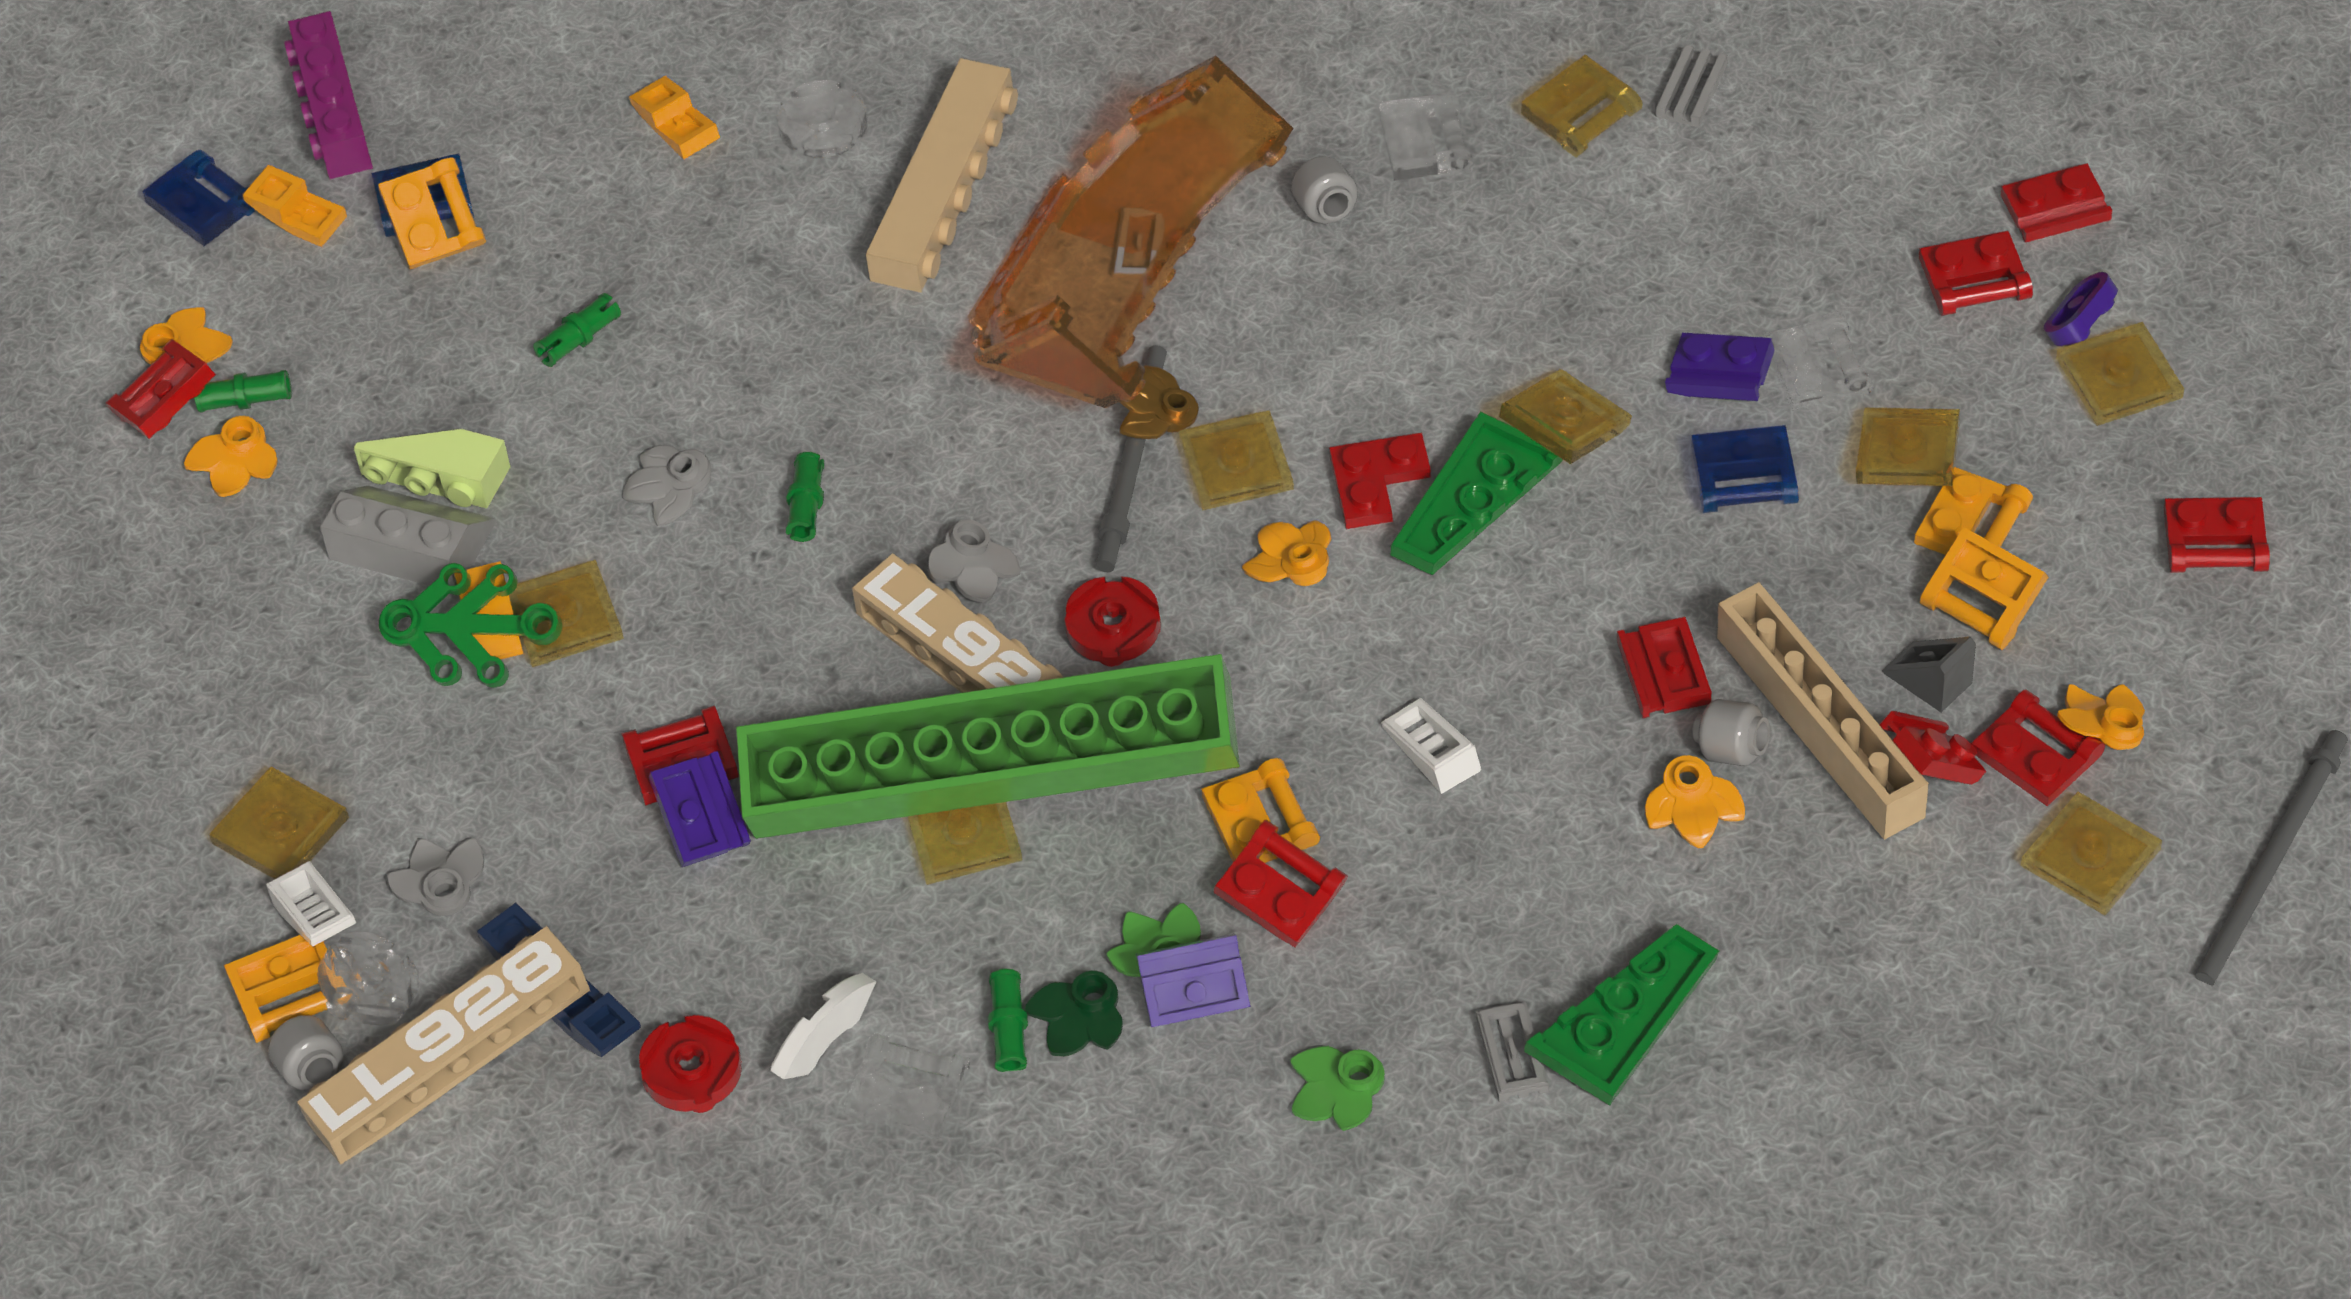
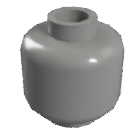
M1326 156L1312 158L1296 171L1292 179L1291 191L1295 201L1314 222L1321 224L1337 222L1351 212L1357 201L1358 189L1354 179L1344 166L1334 158Z
M1716 699L1708 704L1703 714L1697 715L1693 725V738L1696 743H1699L1700 750L1706 760L1748 766L1756 760L1757 756H1762L1767 750L1770 739V725L1768 719L1763 717L1757 705L1747 702Z
M300 1015L284 1022L272 1035L268 1047L270 1060L290 1086L299 1090H310L316 1084L327 1081L338 1073L343 1061L341 1044L321 1019L311 1015Z

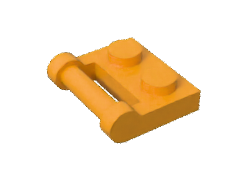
M455 158L442 159L430 167L378 184L379 192L410 270L481 246L487 241L482 228L476 227L457 177L460 170ZM439 182L460 233L449 239L446 236L428 186Z
M1953 467L1916 531L1914 544L1946 555L1963 527L1975 532L1992 502L2002 507L1984 538L2001 547L2019 514L2025 513L2029 508L2033 495L2022 485L2010 484L2006 486Z
M1963 527L1922 592L1920 604L1932 611L1936 608L1942 610L1989 637L1991 645L2003 650L2015 637L2017 627L2049 577L2042 570ZM1955 579L2006 608L1999 620L1949 593L1948 588Z
M1280 758L1269 759L1262 763L1257 770L1201 789L1202 798L1233 862L1251 840L1260 824L1264 820L1271 822L1257 794V791L1270 788L1290 829L1288 833L1282 834V837L1301 850L1315 846L1320 841V835L1314 823L1306 820L1287 781L1289 772L1284 761ZM1265 850L1259 859L1266 863L1278 857Z
M298 935L224 965L256 1043L270 1038V1032L277 1030L280 1025L300 1015L312 1016L332 1007H335V1010L338 1011L350 1006L348 996L324 941L312 947L301 935ZM324 981L327 989L261 1015L259 1007Z

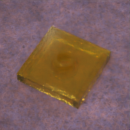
M2143 322L2057 349V361L2097 426L2183 398L2184 387Z
M1563 369L1557 370L1502 403L1499 413L1501 419L1569 464L1574 463L1621 434L1630 425L1632 419L1631 414Z
M1864 408L1856 466V483L1952 486L1960 428V409Z
M1270 410L1179 431L1180 443L1202 511L1294 490L1293 478Z
M596 560L519 583L515 591L509 595L514 615H522L533 604L544 603L551 606L562 620L561 634L551 644L537 645L532 643L526 636H521L532 668L624 639L620 623ZM545 620L540 622L537 626V633H547L551 628V621Z
M271 766L210 832L209 836L213 845L273 879H277L311 861L349 819L346 807Z
M2077 792L2022 856L2021 866L2106 916L2161 850L2162 840L2082 793Z
M1006 802L907 816L927 885L1023 861L1022 852Z

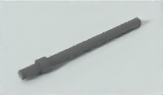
M1158 345L1151 346L1148 350L1145 365L1163 369L1167 354L1165 348ZM1128 436L1126 439L1109 513L1103 516L1098 533L1101 545L1096 567L1102 572L1108 573L1114 570L1120 544H1124L1127 539L1130 527L1127 515L1146 439Z

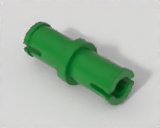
M602 293L596 300L578 313L570 312L562 318V324L534 343L533 348L537 357H541L548 351V356L541 362L548 367H552L579 345L584 348L593 341L594 334L621 316V310L617 302L607 308L606 304L613 298L607 293Z
M286 370L248 377L246 373L234 374V379L208 382L203 391L194 398L195 404L199 412L238 406L240 410L249 409L252 403L291 399V382Z
M803 452L796 456L794 460L793 484L788 487L786 502L790 506L786 534H790V538L797 542H807L815 537L817 512L824 502V491L821 488L824 459L819 460L820 455L814 452Z
M1000 969L989 975L992 1012L987 1016L988 1028L994 1033L995 1069L999 1072L1024 1070L1027 1067L1024 1030L1028 1027L1027 1012L1022 1009L1021 974L1013 969Z

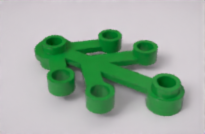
M451 563L446 565L441 570L439 578L413 601L398 599L386 605L379 617V630L382 636L392 645L400 647L410 645L430 667L432 678L442 686H451L461 679L462 668L453 657L442 655L425 633L446 634L476 667L477 676L487 687L496 688L506 683L509 677L508 668L501 659L491 656L473 635L526 636L534 644L548 645L560 636L562 620L551 606L544 603H536L529 606L522 615L476 614L497 595L508 596L515 591L518 584L517 576L510 567L504 564H497L491 567L486 574V579L447 613H430L448 594L461 595L471 585V576L467 570L460 564ZM462 573V580L459 584L455 586L448 585V579L452 574ZM508 574L509 579L506 585L502 587L494 585L498 575ZM402 618H411L409 628L404 631L397 630V624ZM545 620L551 621V628L547 633H537V626L540 622ZM447 664L453 665V672L447 678L439 677L441 667ZM494 665L500 666V672L497 677L486 679L485 674L489 667Z

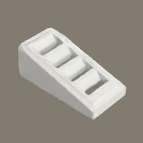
M1422 698L1417 699L1381 722L1382 728L1441 794L1481 771L1475 745ZM1421 719L1427 722L1409 734L1404 730ZM1436 732V735L1421 744L1418 743L1421 739ZM1446 745L1448 746L1447 749L1440 752L1436 756L1432 755V753L1441 749L1442 747Z
M310 861L266 884L276 910L312 947L356 924L353 914Z

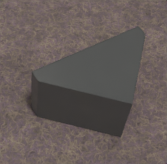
M1972 637L1913 641L1882 672L1942 713L1972 684L1976 644Z

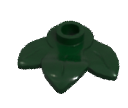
M1091 970L1083 972L1075 978L1073 983H1050L1035 993L1025 1006V1011L1029 1016L1050 1023L1047 1031V1044L1049 1052L1053 1056L1073 1055L1084 1049L1090 1041L1102 1049H1109L1115 1044L1122 1033L1123 1019L1116 1009L1119 999L1117 986L1112 979L1100 971ZM1091 993H1097L1102 996L1096 1000L1085 999Z

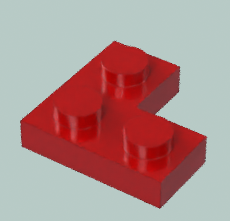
M1422 432L1329 447L1331 465L1346 529L1393 522L1386 485L1431 478V468Z

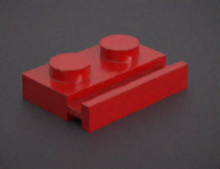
M2088 163L2001 186V197L2017 228H2019L2025 243L2112 219L2113 210L2110 206L2106 205L2104 201L2105 195Z
M1686 617L1638 626V631L1625 633V630L1617 631V644L1642 718L1650 717V712L1663 710V713L1666 714L1711 703L1712 692Z
M1891 711L1880 723L1883 730L1897 734L1892 741L1921 775L1972 785L1978 782L1987 772L1975 758L1977 750L1967 739L1958 734L1950 736L1945 733L1950 728L1946 722Z

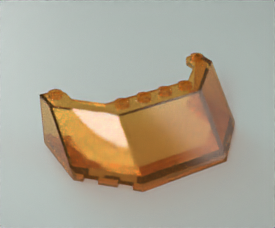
M1216 55L1141 94L1127 108L1132 116L1114 134L1107 128L1083 152V156L1088 160L1070 178L1062 173L1050 185L968 315L969 322L974 326L970 331L971 341L978 348L973 353L974 360L981 366L1103 408L1123 400L1129 402L1140 393L1145 385V381L1142 379L1145 368L1137 361L1124 366L1122 357L1135 341L1134 330L1138 324L1147 319L1156 306L1153 299L1158 291L1167 286L1175 276L1176 270L1173 266L1178 258L1186 254L1195 243L1196 237L1193 234L1202 219L1248 173L1264 165L1267 167L1275 165L1287 151V146L1284 143L1294 129ZM1118 247H1125L1122 267L1147 268L1143 274L1114 273ZM1151 251H1157L1150 262Z

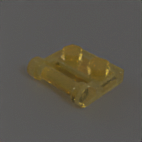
M1584 55L1521 102V114L1560 142L1562 148L1576 158L1588 149L1590 141L1626 114L1629 117L1633 116L1642 109L1643 105L1637 92L1587 55ZM1608 97L1614 101L1578 129L1571 125Z

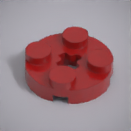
M1121 576L1122 582H1106V577L1094 578L1079 586L1069 597L1064 620L1066 634L1070 645L1085 658L1098 661L1105 666H1118L1124 661L1139 657L1150 649L1157 640L1161 630L1157 598L1148 586L1130 577ZM1106 615L1112 618L1118 615L1123 616L1118 624H1104L1103 617Z
M684 1016L685 1022L676 1023L670 1027L669 1022H666L654 1029L644 1041L639 1054L642 1082L652 1099L660 1105L676 1111L703 1113L711 1110L716 1103L724 1100L736 1087L742 1072L741 1054L732 1032L726 1025L707 1016ZM694 1056L700 1057V1066L694 1070H683L679 1064L681 1060L691 1061Z

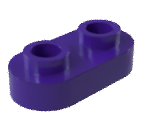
M2098 272L2080 281L2044 324V331L2055 346L2066 345L2067 347H2074L2082 343L2090 335V328L2099 316L2112 308L2118 288L2106 272Z

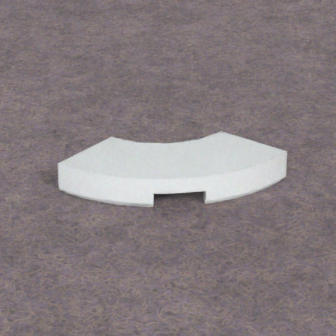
M861 973L842 980L824 993L822 996L826 1003L810 1020L801 1017L779 1049L770 1071L782 1079L808 1075L815 1068L820 1057L830 1044L860 1020L876 981Z

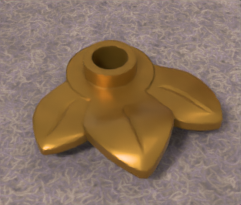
M1144 365L1140 377L1123 376L1110 383L1107 387V392L1125 408L1130 410L1122 421L1119 431L1120 434L1128 437L1157 439L1165 434L1166 431L1178 432L1191 426L1198 415L1199 407L1196 399L1187 391L1180 389L1176 378L1172 374L1159 367Z

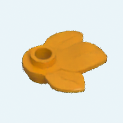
M203 307L180 310L172 314L166 323H158L149 327L142 336L140 351L143 359L147 363L153 364L164 353L159 347L166 345L173 339L207 364L228 352L233 341L232 337L225 333L204 327L206 323L205 309Z
M236 416L224 423L220 434L201 438L187 454L184 467L192 471L210 472V480L214 492L220 497H226L240 492L248 484L251 476L261 479L270 478L277 466V454L275 449L266 443L265 431L258 422L249 416Z
M1316 520L1308 522L1300 529L1285 522L1265 525L1257 535L1262 552L1242 565L1246 575L1259 581L1269 583L1288 577L1294 584L1299 586L1316 584L1326 576L1328 570L1329 556L1326 548L1331 542L1329 528Z
M2073 684L2068 686L2065 696L2066 709H2061L2057 713V716L2065 726L2081 735L2099 738L2106 746L2112 749H2132L2140 745L2144 736L2142 717L2145 709L2138 697L2124 684L2116 686L2109 692L2106 699L2094 696Z
M1683 755L1669 762L1664 770L1663 783L1649 793L1645 804V816L1650 829L1663 828L1673 823L1682 838L1696 848H1703L1713 836L1718 819L1723 821H1742L1745 817V806L1738 789L1732 782L1713 776L1709 766L1702 759L1691 755ZM1683 772H1691L1696 776L1697 782L1685 784L1681 781L1679 775Z

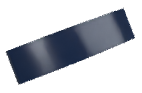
M514 903L477 931V935L497 961L512 951L523 938L534 935L543 928L517 903ZM586 979L590 991L551 1019L577 1043L590 1052L603 1057L639 1030L641 1025L609 992L602 995Z

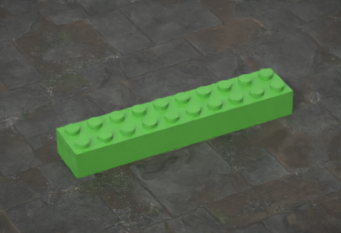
M1222 654L736 727L742 818L756 839L1240 767L1231 678Z

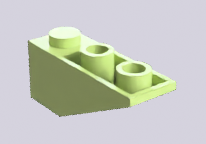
M465 429L357 442L354 446L361 475H364L368 480L376 484L391 482L402 485L411 492L421 496L431 493L446 497L461 507H470L472 504L487 509L511 467L504 440Z

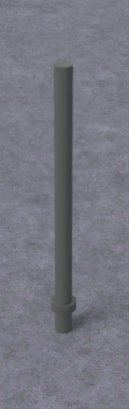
M2338 730L2330 731L2322 747L2315 749L2310 756V769L2195 975L2197 980L2211 986L2216 982L2329 774H2336L2340 767L2341 761L2339 756L2348 742V738L2344 733Z

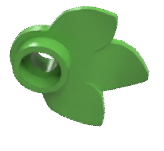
M1184 903L1174 907L1163 923L1138 913L1127 912L1122 930L1124 944L1109 950L1107 957L1118 972L1131 977H1140L1136 954L1199 941L1201 937L1200 924L1193 911Z
M1323 1046L1297 1054L1291 1058V1065L1307 1083L1296 1096L1292 1105V1113L1299 1118L1309 1121L1326 1120L1333 1116L1334 1121L1342 1131L1360 1125L1368 1118L1372 1111V1096L1378 1093L1384 1084L1385 1074L1382 1063L1372 1053L1359 1049L1344 1054L1333 1047ZM1357 1072L1365 1073L1368 1076L1362 1080L1350 1078Z

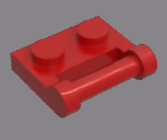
M2009 231L1919 248V260L1941 316L1955 314L1957 308L2016 297L2017 301L2033 297L2030 275L2023 268ZM2004 277H2008V278H2009L2008 280H2002V281H1997V282H1992V283H1987V284H1982V285H1977V286H1972V287H1967V288L1952 290L1953 287H1958V286H1963V285H1968V284H1974V283H1979V282H1984V281H1989V280H1994V279H1999V278H2004Z
M173 339L161 348L164 353L120 395L115 393L105 402L115 415L122 421H126L148 439L157 431L165 428L170 423L172 417L190 399L198 396L203 391L205 385L216 375L203 360Z
M2262 497L2165 498L2164 517L2170 573H2185L2186 568L2253 567V572L2269 571L2270 551L2266 538ZM2249 544H2250V548H2193V549H2186V546H2185V545H2249Z
M2025 689L2016 696L2010 708L1971 744L1977 750L1976 756L2048 806L2102 756L2105 744L2096 737H2086L2069 729L2056 715L2039 704L2040 699L2036 695ZM2026 719L2075 754L2070 759H2067L2020 726V724Z
M715 705L701 709L700 715L641 733H637L636 729L621 733L645 806L657 802L648 778L650 772L696 757L699 759L715 751H718L728 780L739 777L737 765ZM687 738H691V739H688V740H685V741H682V742H678V743H675V744H672V745H668V746H665V747H662V748H658V747H661V746H664V745H667V744H671V743H674V742H677V741H681V740H684V739H687Z
M1264 820L1242 852L1217 882L1214 894L1279 939L1296 948L1339 893L1348 875L1336 867L1330 870L1277 833L1279 829L1268 820ZM1265 850L1269 851L1320 886L1315 895L1312 896L1261 861L1259 858Z

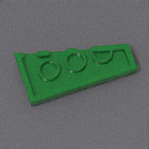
M1480 411L1391 544L1390 555L1430 575L1435 574L1563 461L1564 451Z
M1674 925L1632 958L1626 968L1613 978L1609 976L1595 987L1594 993L1576 1007L1572 1005L1558 1016L1557 1021L1543 1033L1538 1032L1526 1041L1524 1052L1610 1106L1715 963L1719 950L1681 926Z

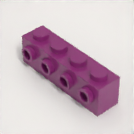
M331 11L288 21L292 39L284 41L290 67L296 65L300 67V70L293 71L292 75L298 97H308V101L302 102L300 105L306 128L316 127V133L308 134L315 160L324 158L329 179L373 169Z

